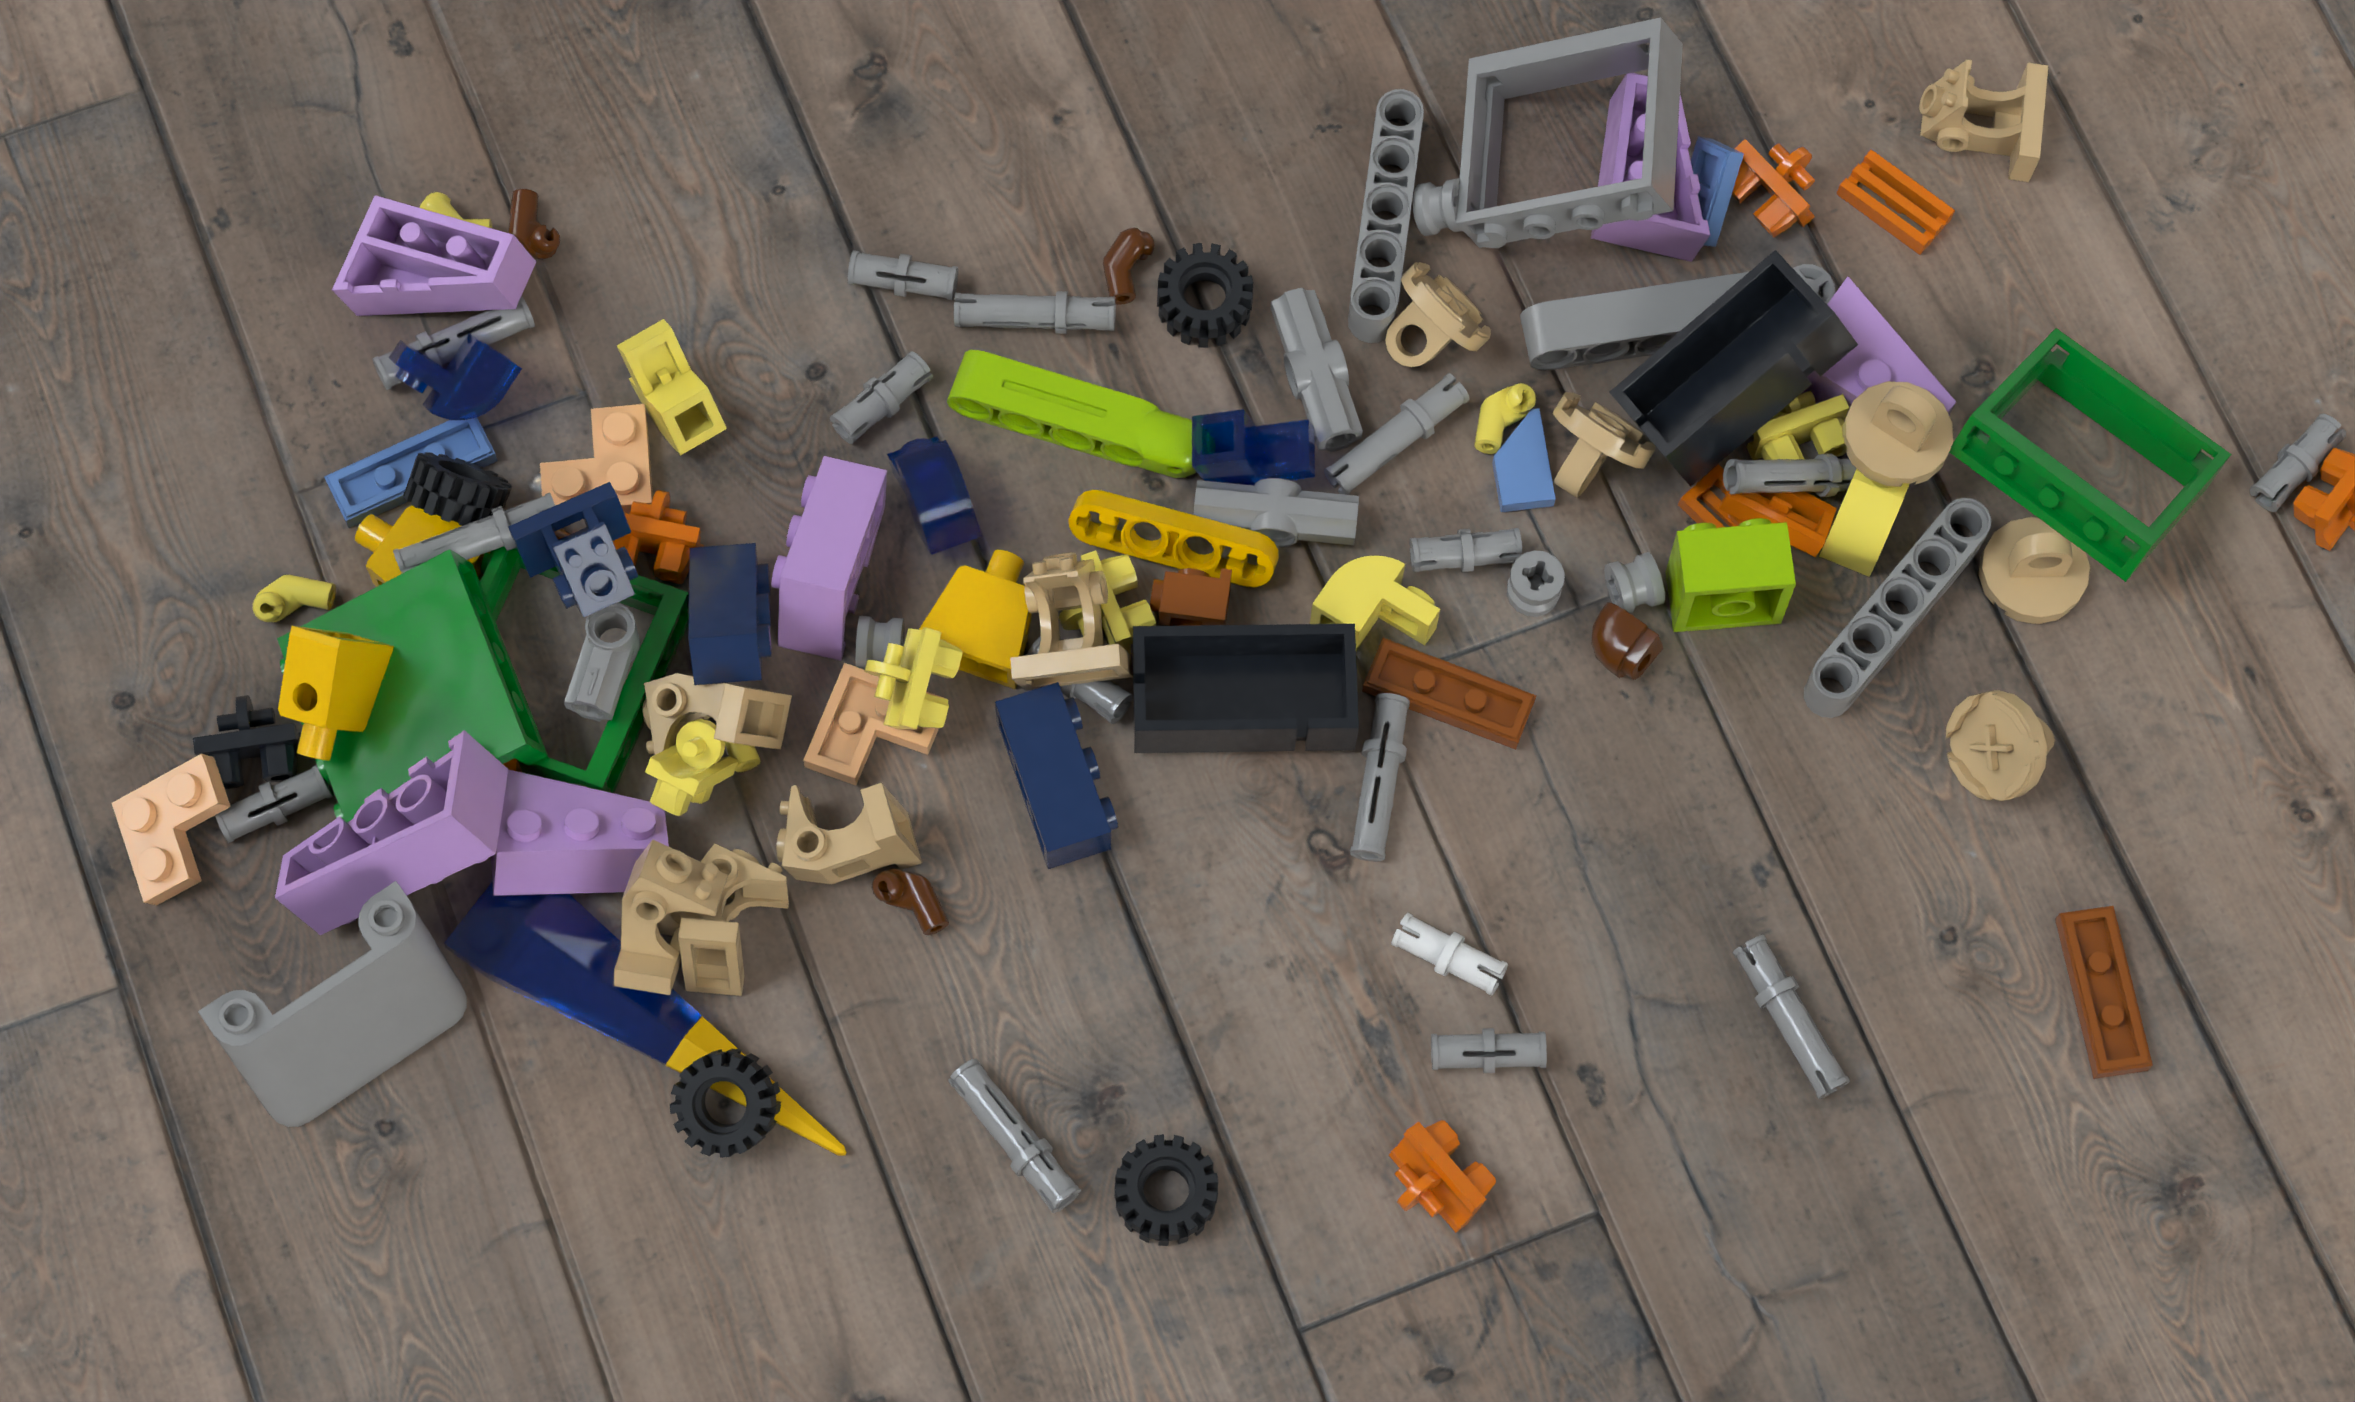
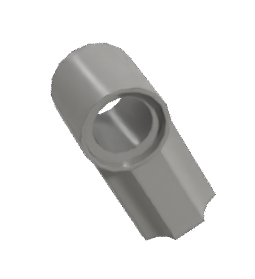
M615 603L587 616L585 623L586 637L564 701L566 709L579 714L581 717L599 722L601 720H612L630 663L635 660L641 644L633 613L620 603ZM620 628L626 631L624 637L619 641L608 643L600 640L601 635L609 629Z

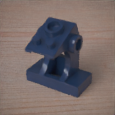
M610 482L508 526L530 578L556 566L560 575L552 579L566 609L576 605L582 616L586 617L635 595L630 580L638 577L636 568L625 546L616 550L613 544L614 540L630 534L631 530L619 498ZM584 519L586 528L559 540L557 539L555 531Z

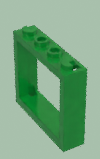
M2057 328L1971 414L1949 451L1961 462L2125 582L2206 491L2232 455ZM2057 344L2070 354L2067 355L2059 348H2056L2054 352L2051 349ZM2038 381L2185 486L2149 527L2001 420ZM2202 449H2203L2205 452H2207L2209 455H2211L2212 457H2214V459L2212 460V459H2211L2210 457H2208L2206 454H2204L2203 452H2201ZM2126 536H2127L2128 538H2130L2132 541H2134L2135 543H2132L2130 540H2128V539L2126 538Z
M505 546L492 550L490 554H484L481 563L483 577L480 584L495 622L499 617L520 568L525 569L517 548L507 551ZM555 566L539 575L552 579L560 574ZM640 575L630 580L635 595L618 603L654 615L623 685L613 718L608 720L587 769L583 770L545 757L529 766L518 760L522 773L605 792H615L645 723L643 715V703L646 699L644 683L665 677L689 623L688 592Z

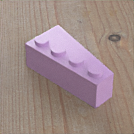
M465 730L448 741L449 748L452 751L433 763L426 756L408 769L411 779L389 794L382 788L378 789L364 799V804L358 809L352 820L346 822L339 816L284 854L275 899L319 935H322L344 924L354 922L359 918L363 905L372 896L397 881L404 893L409 895L430 884H436L445 877L475 863L487 860L495 855L497 850L508 768Z

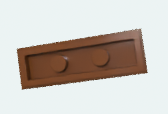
M1386 638L1381 640L1362 692L1373 696L1381 693L1404 696L1410 700L1409 709L1515 750L1537 696Z
M2114 906L2059 913L2055 918L2093 1079L2148 1071L2153 1064Z

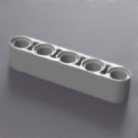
M1394 89L1385 93L1380 98L1376 109L1348 313V327L1356 338L1367 343H1378L1386 339L1387 330L1396 319L1424 116L1423 104L1420 98L1413 92L1405 89ZM1399 118L1407 121L1409 124L1396 126L1392 125L1389 120ZM1396 165L1403 169V171L1390 173L1381 167ZM1388 211L1395 214L1397 218L1384 220L1377 217L1375 213ZM1382 258L1390 262L1391 265L1376 267L1370 264L1368 260ZM1367 305H1375L1382 308L1385 312L1380 315L1366 314L1361 308Z
M1749 272L1553 300L1532 305L1520 314L1530 365L1536 370H1554L1653 355Z
M1960 498L1947 505L1817 660L1804 687L1806 705L1813 713L1821 717L1833 718L1847 711L1977 555L1991 528V516L1988 509L1981 502L1973 498ZM1951 525H1964L1972 532L1973 536L1962 537L1953 531ZM1929 562L1934 564L1940 570L1941 575L1933 576L1925 573L1918 563ZM1890 600L1899 601L1908 608L1909 613L1905 615L1897 614L1888 608L1886 602ZM1865 639L1875 646L1877 652L1873 654L1864 653L1857 649L1853 640ZM1833 678L1839 681L1845 692L1832 693L1822 686L1820 679Z

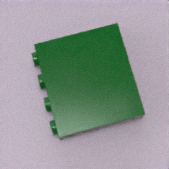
M451 549L300 626L346 632L394 646L365 730L363 732L338 730L330 761L316 759L320 774L329 785H332L338 803L334 805L336 818L340 816L346 822L352 820L358 809L364 804L365 798L380 788L389 794L411 779L408 771L410 767L426 756L433 763L452 751L449 748L448 741L464 730L502 764L515 758L529 766L548 756L473 563ZM290 632L277 638L284 657L279 662L282 673H284Z

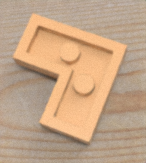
M645 404L591 409L594 458L540 463L542 497L547 493H551L555 506L608 482L613 486L624 513H630L633 501L651 504L653 491Z
M844 663L804 757V766L810 770L856 786L876 737L928 755L939 728L917 727V729H896L883 725L889 701L874 697L879 677L866 673L864 669ZM926 691L927 694H931V695H934V696H938V695H935V694H932V693H929V692Z
M200 754L112 802L144 903L157 906L202 881L185 831L231 807L215 758L212 756Z

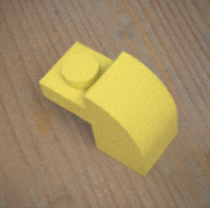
M664 319L617 345L631 375L629 380L641 403L645 404L646 411L662 435L680 456L727 429L708 387L691 370L671 326Z
M1856 468L1819 557L1870 577L1902 505L1909 484L1903 483L1901 487L1885 486L1868 479Z
M1364 556L1344 564L1331 576L1312 604L1310 624H1355L1357 651L1378 618L1425 646L1437 628L1440 608L1436 607L1433 599L1421 589L1413 586L1405 588L1401 585L1405 563L1386 556Z

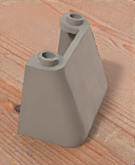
M397 881L372 896L363 905L359 913L358 926L371 950L272 1015L265 1003L255 993L246 990L228 992L198 1011L263 1107L281 1125L299 1127L311 1122L454 1026L464 1015L467 1008L465 991L413 904Z

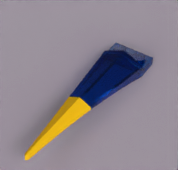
M492 881L444 942L446 949L491 981L567 1016L679 1073L697 1059L713 1051L722 1049V1052L730 1049H738L675 990L672 989L671 994L666 995L614 986V968L621 951V941L570 894L494 895ZM719 1081L710 1086V1089L746 1107L745 1095L737 1085L727 1081ZM780 1088V1092L776 1094V1101L781 1102L780 1112L774 1117V1120L777 1121L776 1123L838 1156L846 1155L844 1145Z

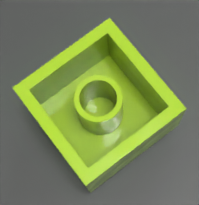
M1756 518L1746 520L1740 523L1739 526L1717 528L1712 523H1697L1686 527L1682 531H1677L1665 571L1673 632L1781 624L1796 585L1787 522L1771 523L1768 519Z

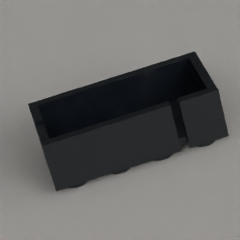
M1774 250L1609 393L1689 486L1692 487L1812 384L1807 376L1815 370L1821 377L1858 344L1835 312L1786 260Z
M1355 624L1133 626L1134 753L1294 751L1296 741H1305V751L1355 750L1359 730Z

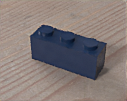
M756 543L690 548L688 639L694 685L762 680V658L772 657L769 596H771L769 565L768 563L758 564Z
M1059 682L996 701V722L1047 869L1111 850V830L1118 828V822L1110 798L1107 796L1100 799L1093 780L1100 778V771L1091 747L1081 748L1076 731L1083 729V724L1075 699L1073 697L1064 699Z

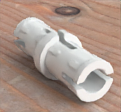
M1410 913L1403 917L1400 925L1403 926L1402 929L1419 938H1415L1397 929L1391 945L1400 947L1434 964V971L1443 976L1451 973L1486 991L1491 996L1495 993L1499 986L1498 980L1480 970L1503 979L1508 963L1501 962L1465 944L1464 936L1453 932L1450 936L1413 917Z

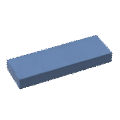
M474 410L324 476L348 528L360 524L370 514L378 516L407 502L403 495L418 453L425 454V452H430L437 456L443 454L451 459L459 458L465 460L467 464H476L483 468L497 462L496 454Z

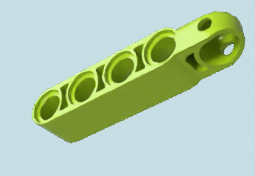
M968 350L965 352L947 399L948 406L965 417L1119 464L1140 467L1173 478H1183L1195 474L1204 466L1209 455L1210 441L1207 432L1200 424L1191 419L1161 411L1149 401L985 351Z

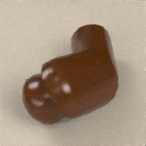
M517 189L512 193L508 233L513 234L533 258L542 260L550 258L556 253L560 245V235L554 227L549 231L546 225H542L536 220L538 194L529 189Z
M1135 227L1120 232L1103 258V268L1109 297L1116 298V305L1130 303L1136 298L1131 268L1137 259L1146 260L1148 255H1152L1155 244L1152 235Z
M897 869L883 871L874 878L872 890L875 897L888 905L913 911L924 935L935 934L949 925L937 895L927 878Z

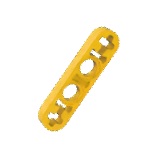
M1089 490L1078 496L1068 518L1072 534L1086 544L1178 569L1192 568L1202 570L1214 578H1220L1221 568L1232 569L1231 583L1246 587H1258L1270 581L1279 559V550L1275 542L1262 533L1102 490ZM1090 511L1099 514L1101 524L1091 521ZM1119 518L1126 519L1122 531L1117 530L1120 522ZM1141 522L1150 523L1160 531L1161 538L1153 541L1143 539L1136 533L1134 525ZM1194 536L1202 537L1212 544L1214 551L1206 555L1198 554L1188 547L1186 540ZM1225 546L1231 547L1228 555L1229 559L1222 558ZM1247 553L1257 556L1258 565L1247 563Z

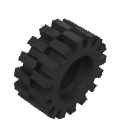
M1202 243L1193 244V253L1188 255L1183 247L1176 251V261L1170 257L1164 263V273L1160 272L1158 278L1157 307H1159L1158 316L1161 323L1167 321V331L1172 336L1178 331L1181 332V342L1190 345L1192 337L1199 338V348H1208V339L1215 338L1217 346L1226 344V334L1228 333L1233 339L1236 338L1241 332V324L1247 325L1250 319V310L1252 311L1253 279L1252 275L1248 276L1247 264L1244 260L1237 264V253L1231 249L1228 250L1225 256L1220 255L1221 245L1211 244L1210 253L1203 252ZM1211 281L1222 287L1226 298L1216 309L1199 310L1188 304L1184 293L1188 286L1194 282Z
M425 452V454L418 453L403 496L407 502H411L412 506L424 509V512L431 516L438 515L441 516L442 520L447 522L452 520L464 526L493 515L491 509L502 506L504 510L512 485L505 478L498 477L497 473L483 470L482 466L470 465L465 463V460L459 458L454 460L443 454L437 456L433 453Z
M722 1049L697 1059L679 1075L681 1079L674 1084L671 1092L676 1097L675 1101L670 1104V1114L677 1113L679 1121L673 1125L677 1133L682 1130L685 1131L688 1138L684 1142L691 1148L699 1145L702 1147L701 1153L707 1156L720 1153V1158L731 1157L735 1153L741 1154L751 1149L773 1129L777 1122L774 1120V1117L780 1112L781 1102L776 1101V1094L780 1092L778 1082L772 1084L769 1075L773 1072L768 1065L762 1068L756 1063L759 1060L757 1056L752 1053L747 1056L741 1055V1050L730 1049L722 1052ZM719 1081H727L737 1085L742 1090L746 1098V1111L739 1122L722 1124L709 1115L705 1105V1097L712 1084Z
M1164 1134L1154 1135L1153 1142L1146 1143L1145 1139L1136 1143V1150L1132 1153L1127 1151L1122 1158L1121 1167L1117 1168L1115 1176L1114 1198L1116 1199L1119 1217L1122 1216L1125 1220L1124 1226L1131 1233L1133 1230L1137 1231L1140 1234L1139 1239L1149 1243L1150 1238L1159 1240L1158 1246H1168L1169 1241L1177 1240L1179 1245L1187 1242L1188 1236L1191 1234L1199 1235L1204 1230L1205 1223L1211 1221L1218 1197L1217 1173H1214L1211 1158L1209 1155L1204 1157L1201 1154V1147L1193 1142L1191 1146L1184 1143V1137L1174 1135L1173 1140H1164ZM1160 1170H1172L1179 1173L1186 1180L1189 1195L1180 1207L1170 1211H1163L1153 1207L1147 1201L1143 1188L1146 1180L1153 1173Z

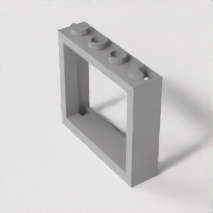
M1660 17L1469 58L1456 224L1479 248H1499L1508 242L1529 238L1547 239L1555 233L1576 229L1595 230L1602 227L1603 224L1629 219L1635 221L1646 220L1652 217V215L1673 211L1683 44L1664 20ZM1648 69L1642 178L1497 206L1505 99Z

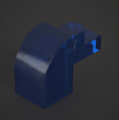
M471 333L468 334L446 369L402 340L398 342L389 356V359L400 367L395 375L398 379L422 394L427 386L433 388L422 405L430 413L449 420L473 419L492 410L503 399L522 370L513 360Z
M1244 409L1192 416V467L1204 481L1253 486L1257 481L1268 478L1286 480L1314 478L1315 428L1309 419L1256 426Z
M938 436L930 439H915L904 444L900 450L887 454L892 473L906 494L916 530L931 555L982 537L965 481L946 440L941 442Z

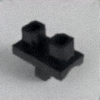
M249 695L236 697V713L217 716L219 732L239 729V731L194 737V753L196 756L205 754L215 758L225 790L239 788L244 785L241 759L261 757L263 779L266 782H280L295 776L297 773L298 757L296 752L301 732H297L294 723L256 728L257 726L276 723L274 709L254 710Z

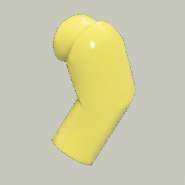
M1524 383L1515 384L1498 391L1483 401L1480 407L1474 444L1478 451L1485 454L1497 453L1502 445L1504 429L1526 417L1535 406L1536 394L1529 385Z

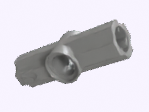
M1297 288L1284 292L1282 296L1271 301V312L1285 350L1284 365L1292 394L1295 399H1301L1318 450H1329L1332 452L1347 448L1350 444L1362 438L1363 430L1348 389L1349 374L1342 348L1336 339H1331L1315 290Z
M1280 478L1262 479L1257 481L1254 486L1197 480L1193 515L1262 533L1274 541L1277 547L1291 546L1297 540L1354 545L1359 496L1304 491L1297 483Z

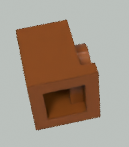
M1185 568L1177 573L1165 571L1164 580L1154 579L1150 608L1152 612H1159V626L1226 625L1232 569L1221 568L1220 578L1210 577L1208 573L1202 570Z

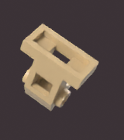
M1965 60L1953 70L1948 68L1944 76L1934 84L1929 85L1921 97L1919 110L1922 114L1920 136L1937 142V146L1940 149L1949 152L1971 150L2010 156L2008 179L2029 182L2041 154L2048 66L2027 63L2017 89L2007 92H1993L1974 86L1975 80L1969 75L1972 60ZM1964 114L1992 116V128L1974 125L1967 121Z
M1070 552L1046 556L1043 558V561L1032 563L1033 571L1025 576L1023 580L1028 611L1030 613L1039 612L1041 627L1040 648L1038 654L1010 657L1012 680L1025 690H1034L1059 682L1060 686L1133 677L1131 655L1119 644L1103 646L1100 604L1107 603L1108 588L1104 572L1095 571L1094 560L1077 561L1076 553ZM1082 608L1084 637L1060 640L1058 611Z
M679 673L644 683L646 699L643 703V715L652 733V740L646 743V748L650 755H656L676 745L677 734L681 727L687 723L698 719L707 720L710 717H713L717 722L714 739L781 750L792 695L732 683L694 685L693 676Z
M882 783L860 790L864 807L853 823L841 829L828 831L818 827L811 800L808 797L805 798L800 793L797 785L791 786L789 801H781L780 814L787 815L786 829L782 828L778 833L777 858L779 862H782V867L796 880L831 885L894 863L901 870L921 864L922 860L908 812Z
M652 839L636 860L622 898L621 951L614 968V986L670 995L681 963L678 940L681 918H686V911L716 916L728 875L719 871L718 867L713 863L704 864L685 855L681 851L672 849ZM660 934L673 936L670 945Z
M714 843L701 862L704 864H715L719 871L728 875L720 898L716 916L686 911V918H681L678 940L685 991L742 996L745 975L739 923L729 921L736 918L742 910L748 907L763 906L788 909L787 877L781 874L782 868L775 863H770L767 868L760 865L755 857L743 850L734 849L730 851ZM728 897L733 899L730 904L725 905Z

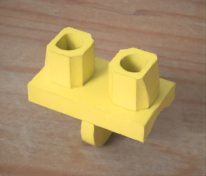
M1811 391L1797 396L1754 433V441L1747 445L1752 460L1760 458L1764 460L1804 459L1798 445L1811 440L1818 454H1833L1836 457L1844 455L1847 446L1844 442L1842 426L1849 411L1844 395L1842 394L1817 404Z
M1096 550L1081 555V561L1093 559L1095 571H1103L1106 577L1108 601L1106 604H1100L1102 629L1109 645H1121L1131 655L1133 626H1156V621L1146 599L1119 608L1115 595L1138 587L1136 572L1129 555L1111 557L1101 561ZM1082 608L1063 610L1058 617L1063 629H1080L1084 637Z
M924 627L923 630L910 628L907 632L904 647L888 643L883 662L867 660L864 671L879 677L874 697L889 701L883 725L896 729H917V727L942 728L944 726L949 708L948 699L926 693L930 675L954 678L959 670L963 651L944 640H940L942 632Z
M698 719L687 723L678 732L676 745L650 757L645 773L658 779L650 799L651 804L673 815L680 816L687 812L690 802L702 804L708 801L714 785L734 775L739 760L731 756L722 757L725 750V741L714 739L716 725L713 722Z

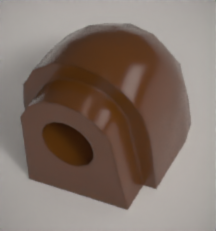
M1611 602L1606 603L1593 625L1591 645L1595 656L1607 670L1618 678L1627 675L1633 680L1638 679L1663 650L1659 634L1648 628L1645 623Z

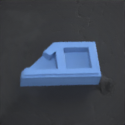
M1698 136L1691 158L1693 174H1698L1701 188L1698 193L1703 220L1708 221L1710 237L1704 245L1716 247L1744 153L1714 139Z
M1540 408L1530 410L1493 457L1492 465L1501 512L1554 506L1556 498Z

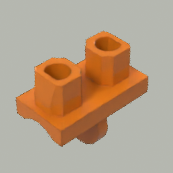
M1746 139L1734 148L1744 153L1732 196L1742 203L1760 185L1772 195L1753 215L1773 238L1790 228L1796 221L1804 227L1815 217L1809 210L1810 205L1789 184L1794 180L1805 191L1815 182V179L1805 170L1812 159V154L1805 147H1800L1790 154L1780 143L1776 144L1768 153L1778 164L1776 169Z
M2335 447L2325 458L2320 469L2321 480L2335 486L2330 494L2308 485L2302 489L2294 500V517L2315 529L2316 545L2329 551L2348 526L2355 531V454Z
M657 490L651 504L633 501L630 514L624 513L631 533L614 540L613 544L616 550L625 546L634 566H636L639 551L656 554L657 557L653 568L655 577L662 581L682 584L689 572L690 548L704 547L700 542L701 530L698 527L685 525L687 511L670 508V493Z
M1441 1120L1426 1128L1418 1121L1403 1134L1404 1138L1389 1154V1157L1399 1167L1395 1172V1176L1407 1188L1397 1203L1404 1211L1420 1203L1431 1217L1439 1213L1456 1233L1470 1222L1487 1200L1485 1196L1495 1185L1496 1178L1482 1163L1476 1161L1463 1171L1449 1156L1455 1152L1460 1142L1458 1135L1445 1120Z

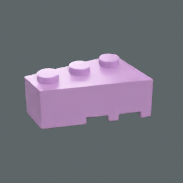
M1637 73L1626 74L1610 99L1598 187L1642 178L1648 76ZM1681 95L1679 101L1673 211L1655 214L1646 220L1635 221L1629 219L1603 224L1602 227L1592 230L1591 239L1692 262L1710 237L1708 221L1703 220L1698 193L1701 190L1698 174H1693L1688 152L1691 141Z
M375 195L332 291L356 316L516 309L536 261L513 234Z
M1847 276L1827 305L1835 312L1858 345L1821 377L1814 370L1807 376L1812 384L1802 393L1811 391L1816 404L1843 394L1850 409L1853 400L1869 387L1887 381L1909 382L1932 393L1944 404L1950 416L1956 403L1954 398Z
M824 456L817 476L808 475L801 499V507L805 508L802 516L793 515L786 545L790 547L787 557L778 556L772 575V588L779 589V647L842 660L846 646L844 642L845 617L847 612L855 614L859 595L854 594L863 566L868 567L885 508L887 470Z
M508 770L496 854L491 856L494 895L625 892L636 860L652 839L669 847L665 810L651 804L649 801Z

